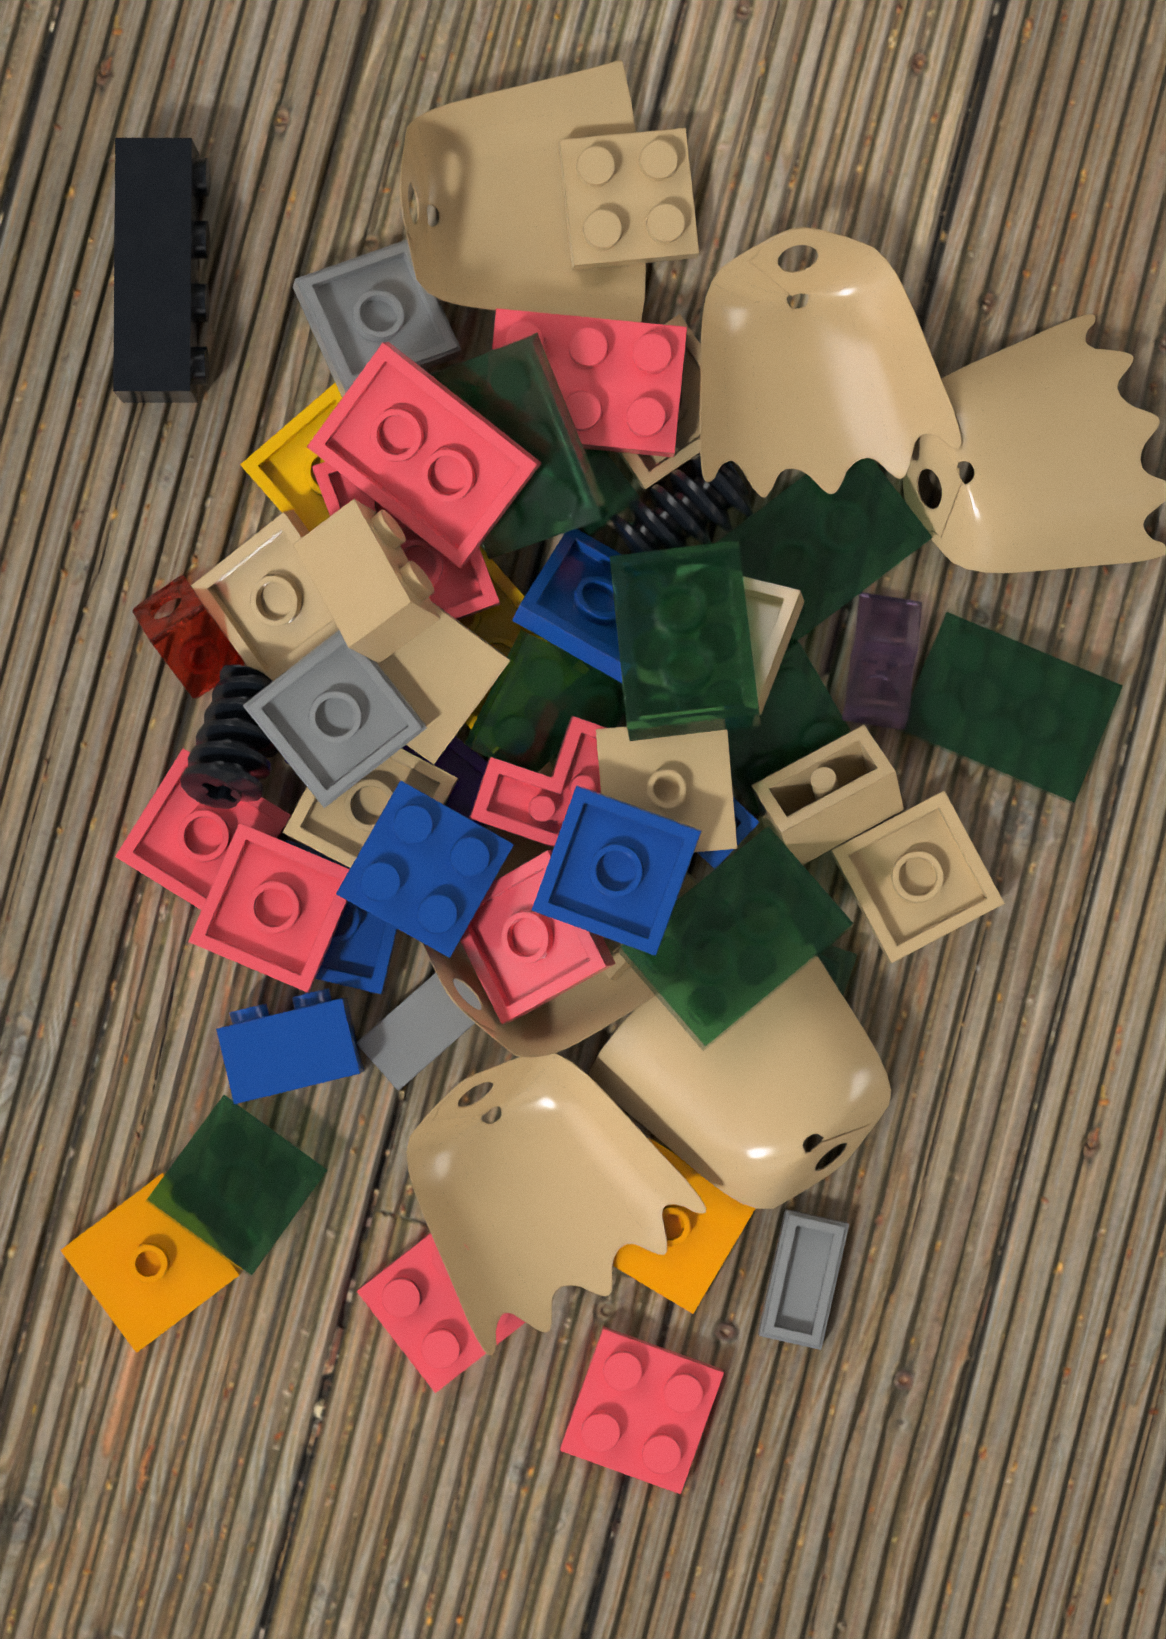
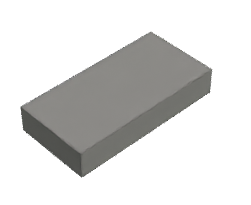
M435 973L356 1044L399 1091L473 1026L475 1022L450 999ZM454 979V986L462 998L472 1007L481 1010L480 1002L475 994L464 983Z
M785 1208L758 1328L759 1336L819 1350L822 1349L849 1227L847 1222Z

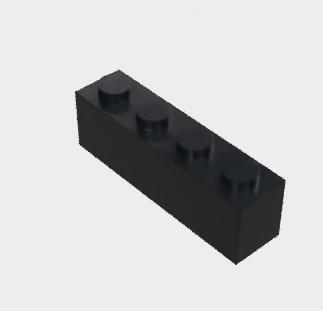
M115 138L113 392L122 403H198V385H208L209 354L207 346H198V322H208L209 288L207 283H199V259H209L210 231L208 221H199V197H209L210 165L208 158H199V152L192 138Z

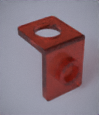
M184 575L177 577L134 607L132 612L148 639L192 698L197 699L214 688L220 681V671L225 665L244 666L243 659L205 608ZM182 598L180 605L171 614L163 618L154 619L156 612L164 604L173 599Z

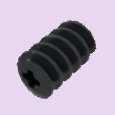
M696 455L691 459L694 480L682 471L675 470L670 474L674 494L656 484L649 488L653 504L652 509L638 499L629 502L632 518L631 524L617 514L609 516L626 546L644 568L651 566L663 576H666L670 573L665 555L668 551H671L686 562L691 558L686 541L688 537L692 536L707 547L711 544L707 528L708 523L712 521L726 532L732 529L728 509L734 507L746 517L753 515L748 496L749 492L730 461L724 463L718 469L716 477L711 482H706L702 475L701 457Z
M225 665L220 671V681L212 691V702L205 710L204 724L196 735V746L188 756V768H186L180 778L181 787L184 791L201 804L214 808L229 809L236 807L240 801H258L263 795V785L259 780L266 779L272 770L271 763L266 758L274 757L278 750L243 707L244 703L273 681L264 673L254 668L242 665Z

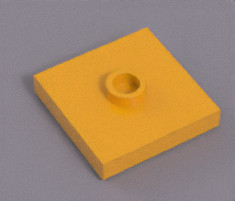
M647 1137L689 1182L704 1202L707 1210L706 1213L700 1214L676 1204L665 1206L662 1216L667 1237V1252L664 1255H660L635 1244H626L616 1253L612 1266L694 1314L756 1208L742 1204L723 1193L672 1150Z
M166 1171L60 1250L136 1353L241 1274L236 1264Z

